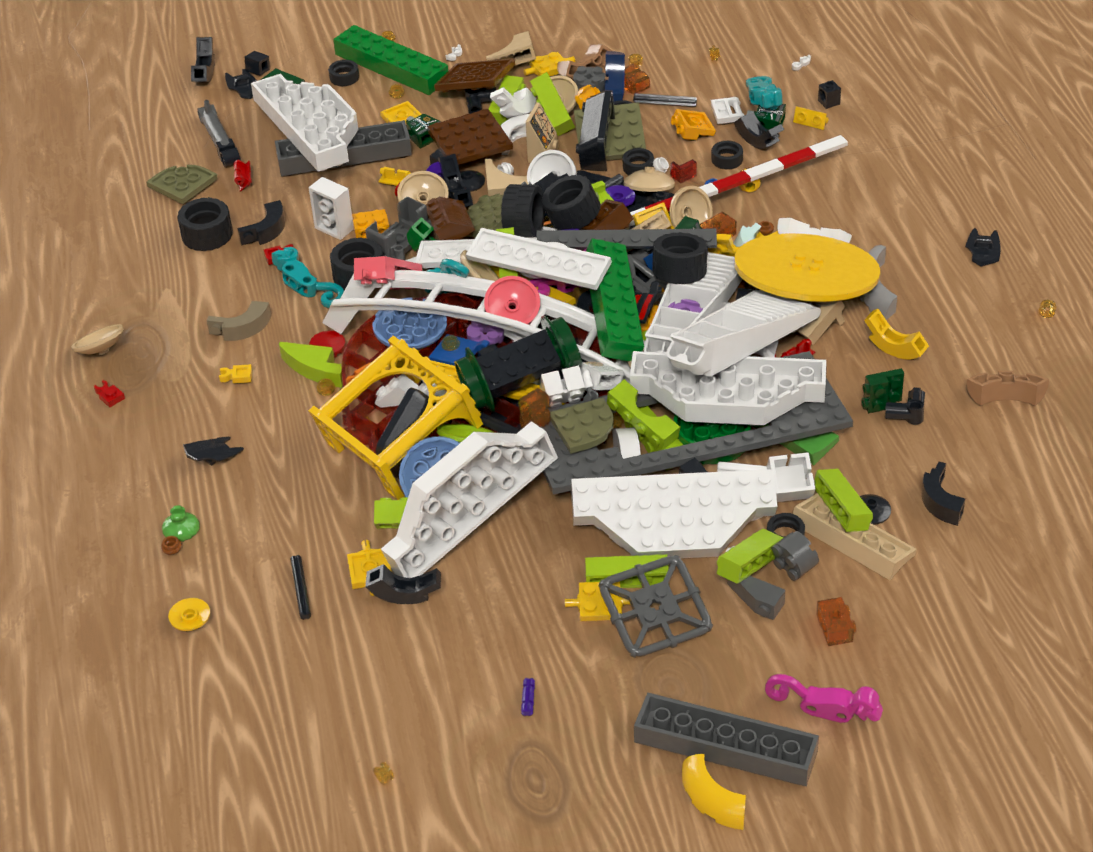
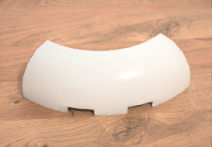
M779 218L777 228L779 234H812L834 238L847 243L850 242L852 237L851 234L841 229L821 227L819 230L817 228H810L809 224L793 218Z

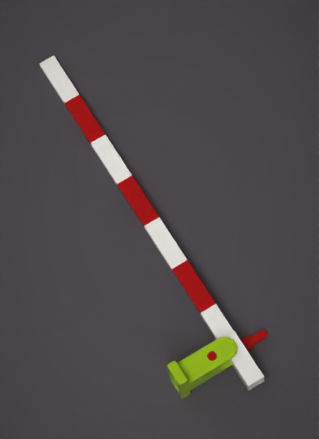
M839 135L699 188L710 197L848 146V141ZM603 181L591 184L595 193L597 192L599 195L600 204L606 199L613 200L606 192V184ZM673 197L646 206L644 208L635 210L630 213L631 215H633L635 213L651 208L663 202L665 203L667 211L670 212V204ZM634 220L630 222V226L635 225Z

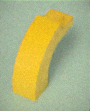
M879 309L873 310L864 320L872 332L869 336L871 341L889 355L899 359H915L921 357L929 347L920 331L912 334H902L894 330Z

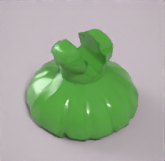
M181 505L174 506L170 510L171 515L163 522V535L165 537L175 536L181 542L191 539L199 531V520L195 515L185 512L184 507Z

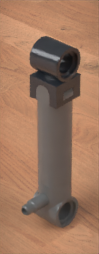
M205 100L204 107L197 108L200 122L206 127L217 148L218 156L223 166H232L236 160H241L238 149L235 148L232 138L228 137L217 116L214 105H210L209 100Z

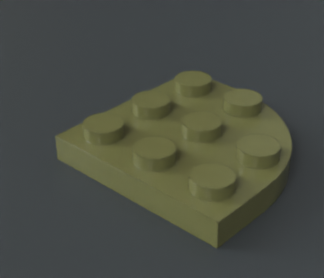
M187 164V167L177 168V166L164 169L146 181L147 187L184 204L216 181L218 177L217 173L204 167Z
M604 398L549 412V419L570 454L601 444L608 438L610 431L613 430V413Z

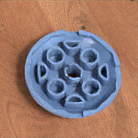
M403 298L405 300H413V298ZM379 310L372 324L376 338L385 346L389 347L388 339L395 336L399 340L403 339L411 349L414 347L420 350L440 339L446 329L447 318L444 315Z
M438 436L426 438L416 443L407 452L400 466L399 481L405 497L409 496L412 484L458 446L460 442Z

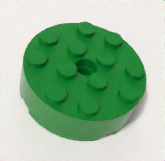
M674 414L673 419L680 426L678 439L683 445L751 430L750 424L687 422ZM744 452L699 462L704 465L718 464L720 461L729 462L737 459Z

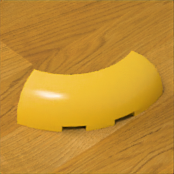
M705 754L688 756L682 764V782L684 790L687 791L692 800V804L702 814L706 813L714 818L716 823L733 829L743 830L746 795L731 792L716 783L706 769Z

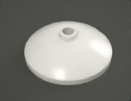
M544 151L538 154L530 163L527 171V182L529 184L530 181L533 185L551 172L557 176H562L566 173L569 176L577 175L575 164L567 154L561 151Z

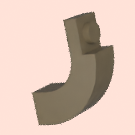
M251 301L245 313L233 318L209 316L207 319L209 334L222 335L224 341H236L259 333L266 327L271 318L269 302Z

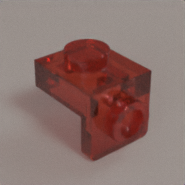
M693 159L682 165H678L674 161L671 162V177L679 183H683L697 176V162Z

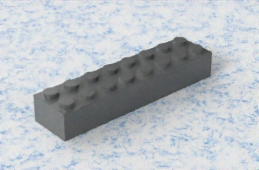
M405 120L359 127V130L347 146L349 162L331 168L412 155L410 137ZM289 139L275 141L281 176L317 171Z
M648 692L634 724L635 743L685 756L705 754V761L806 787L818 753L819 735Z

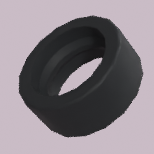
M338 60L329 66V78L334 85L349 86L359 80L358 65L354 61Z
M735 141L717 142L711 149L712 163L720 169L737 168L743 162V147ZM729 153L733 154V156L726 157L721 156V154Z
M644 148L628 150L622 157L623 171L630 175L638 170H644L645 167H653V153ZM634 161H644V162H646V163H643V164H633V163H631V162H634Z
M780 513L771 517L767 522V530L774 534H777L774 531L778 528L789 527L805 536V524L797 515Z

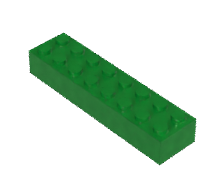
M356 25L351 26L333 39L335 55L354 61L362 67L426 95H431L435 92L434 85L449 71L448 64Z
M591 238L586 252L611 257L612 260L597 290L590 289L600 353L602 357L632 361L633 351L642 352L644 342L626 245Z

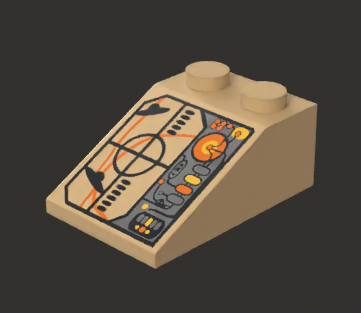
M540 103L535 104L526 120L528 163H531L538 154L547 150H557L559 147L557 133Z

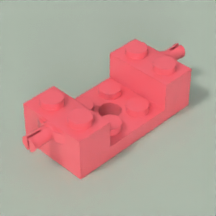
M387 256L354 258V280L361 281L363 285H371L372 281H377V284H387L388 280H395V270L422 271V264ZM390 288L389 290H400V288Z

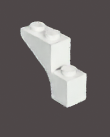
M401 374L397 378L394 377L385 387L379 388L376 393L375 404L379 407L398 406L407 390L411 387L422 391L428 396L429 391L424 382L418 386L406 375ZM446 390L437 391V392L434 394V396H442V395H444L447 391H446Z

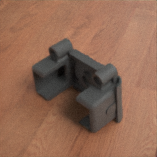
M405 197L397 203L399 223L395 222L382 234L378 233L376 221L366 228V238L375 241L381 246L383 256L405 260V254L412 249L407 240L409 229L421 217L432 226L431 220L428 219L427 206L410 197ZM434 230L430 234L432 237H434Z

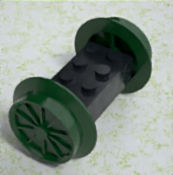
M543 315L541 316L543 330L475 358L469 347L465 348V357L454 361L460 383L465 384L469 388V395L474 399L476 409L479 410L487 407L490 411L494 412L495 405L493 399L540 380L541 374L561 371L562 373V369L582 366L576 341L569 326L562 317L550 321Z

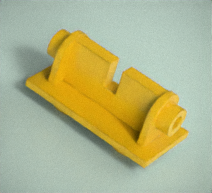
M796 106L793 118L794 123L824 130L825 123L827 124L829 121L826 113Z
M384 166L380 168L382 176L378 182L397 186L411 172L398 169L397 173H395L394 168Z

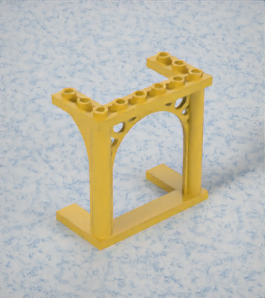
M392 336L388 339L390 346L321 408L318 409L313 406L308 411L326 443L331 448L341 453L345 449L343 445L375 470L386 492L396 500H400L404 495L390 469L405 457L407 452L416 443L426 438L439 425L451 419L464 418L477 429L483 423L480 418L481 413L475 408L476 403L469 395L470 390L465 384H459L454 376L451 374L447 375L439 365H433L428 357H422L417 349L414 347L411 349L403 339L399 340ZM394 374H405L416 384L422 380L429 391V399L425 411L416 422L379 455H376L332 420L364 390L381 378ZM440 390H446V391H447V392H446L444 395H442V396H434V394H435L437 391H440Z

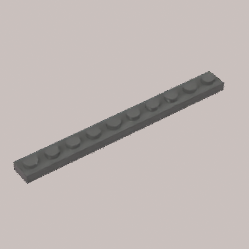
M716 229L537 231L538 241L546 243L558 242L566 245L568 248L577 250L587 249L591 238L626 245V249H653L654 241L658 237L678 232L690 233L703 238L707 242L708 248L717 247Z

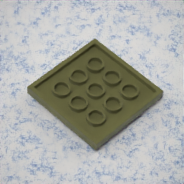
M639 102L614 105L615 119H610L605 148L606 160L622 159L624 153L633 148L646 149ZM582 109L574 110L578 144L580 142L584 116Z
M484 195L479 198L476 204L469 207L467 212L475 231L463 238L476 237L481 228L494 231L502 229L501 204L503 195Z

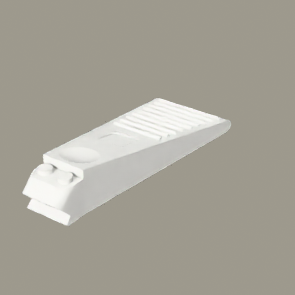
M708 252L707 273L704 278L691 284L668 283L652 324L645 334L644 352L666 353L672 342L671 334L690 326L726 305L742 281L734 267L735 257ZM682 299H690L698 302L703 310L701 313L668 306L673 302L675 304L681 303Z
M754 290L690 326L671 334L672 342L666 354L672 365L676 366L677 369H686L696 375L703 374L711 377L817 319L820 316L821 309L762 290Z

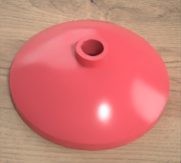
M518 276L502 277L493 282L488 288L484 298L485 311L530 324L539 312L540 296L536 287L525 278ZM514 305L516 308L510 309L509 306Z

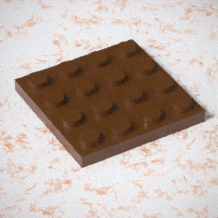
M515 59L456 63L434 85L435 91H442L444 93L451 90L463 91L471 88V90H477L481 87H486V89L494 88L515 66Z
M483 109L427 126L428 133L442 154L446 156L455 153L458 165L513 149V143L489 109Z

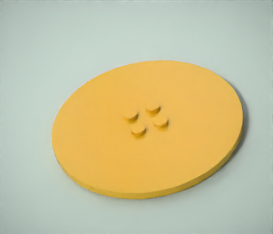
M785 233L755 238L740 246L735 253L734 259L736 272L750 285L776 296L801 301L830 302L852 299L871 291L878 284L880 278L879 264L863 249L841 240L812 234Z

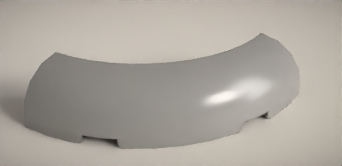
M876 245L868 252L877 261L879 267L885 263L886 246ZM880 280L871 291L859 296L861 301L865 302L869 307L870 312L879 309L886 320L896 313L897 295L889 291Z

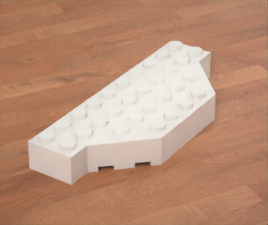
M281 74L251 83L254 101L318 172L349 162L347 146L359 130L357 115L351 106L330 85L323 84L320 87L308 82H301V85L293 84V81H287Z
M633 351L630 384L638 390V394L651 395L687 422L765 425L803 402L824 403L826 360L748 356L709 377L703 374H693L692 371L686 369H677L676 366L672 365L666 353Z
M532 421L517 434L473 432L412 484L397 535L381 548L394 574L406 578L424 574L552 464L558 457L547 432Z
M773 469L571 479L573 526L595 525L599 530L601 529L609 535V538L621 548L623 547L631 556L668 554V556L678 555L680 558L718 557L726 546L738 536L748 522L754 517L774 516L778 507Z

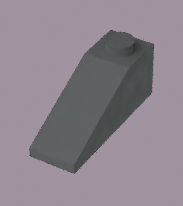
M752 576L747 577L738 584L727 579L729 587L755 613L762 617L774 620L785 604V589Z

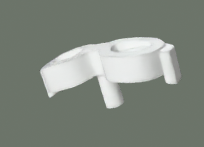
M458 44L456 48L452 47V53L445 55L446 60L454 61L456 57L461 56V45Z
M811 56L800 57V62L792 63V69L798 71L801 67L808 65L811 61Z

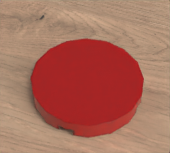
M330 330L315 334L309 342V345L332 347L334 358L338 357L337 354H342L346 348L345 337L336 331Z

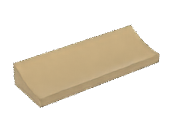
M818 493L794 507L793 514L803 520L805 532L888 580H891L899 569L916 554V548L871 523L868 531L846 532Z

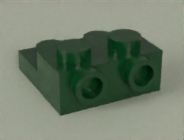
M902 368L865 376V384L862 385L864 398L861 399L863 409H866L868 414L886 410V402L895 403L902 401L905 374Z

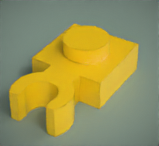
M233 365V369L220 368V382H228L229 380H232L233 383L251 382L252 365Z

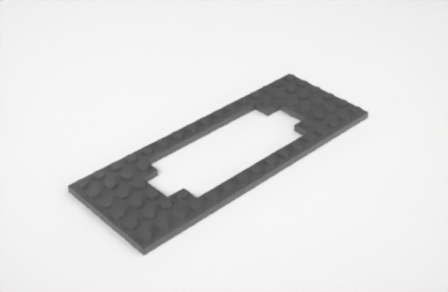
M810 351L780 357L814 359ZM827 378L824 403L803 402L770 421L767 427L623 459L618 447L598 451L595 446L570 454L550 421L549 412L585 403L584 400L520 414L523 428L532 421L547 432L558 458L543 470L553 495L571 491V479L638 476L682 466L694 457L698 461H704L853 427L851 416ZM638 394L636 405L637 407L660 403L649 394ZM605 395V396H602V397H598L597 399H599V398H604V400H605L606 403H607V396H608V395Z

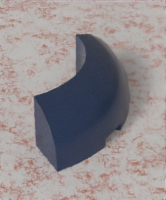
M606 51L605 77H608V80L605 81V90L613 91L614 101L623 100L625 54L617 51Z

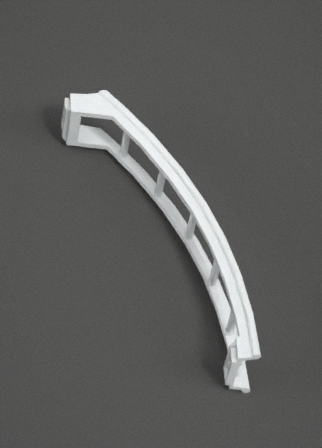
M395 270V280H388L387 284H377V281H372L371 285H363L361 281L354 280L353 274L340 299L333 300L322 322L341 334L359 310H397L438 314L477 321L530 336L542 330L537 328L541 322V316L546 314L554 318L562 317L566 322L589 332L583 345L577 344L581 359L588 362H601L623 370L622 381L625 379L630 384L631 369L628 361L617 359L614 363L600 354L589 350L597 335L594 314L539 293V312L531 324L528 325L517 320L485 312L484 299L477 310L433 302L441 291L485 297L488 288L495 282L492 280L469 276L462 278L448 273ZM374 288H381L374 298H368ZM390 288L432 290L425 301L383 298Z

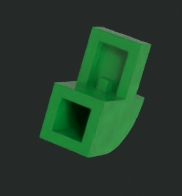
M422 217L407 232L408 243L414 251L419 249L421 241L435 240L430 235L434 228Z

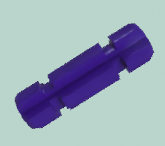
M525 678L523 680L521 714L523 716H531L533 714L535 680L533 678Z

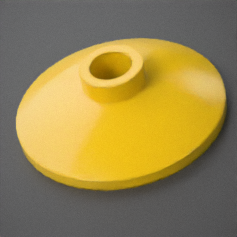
M183 599L174 604L168 614L169 622L174 628L181 631L198 629L208 621L210 608L201 599Z

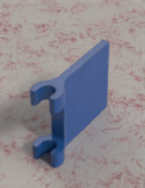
M447 334L428 358L432 361L455 366L454 361L465 357V348L469 347L475 355L477 351L487 347L490 342L487 340L477 342Z

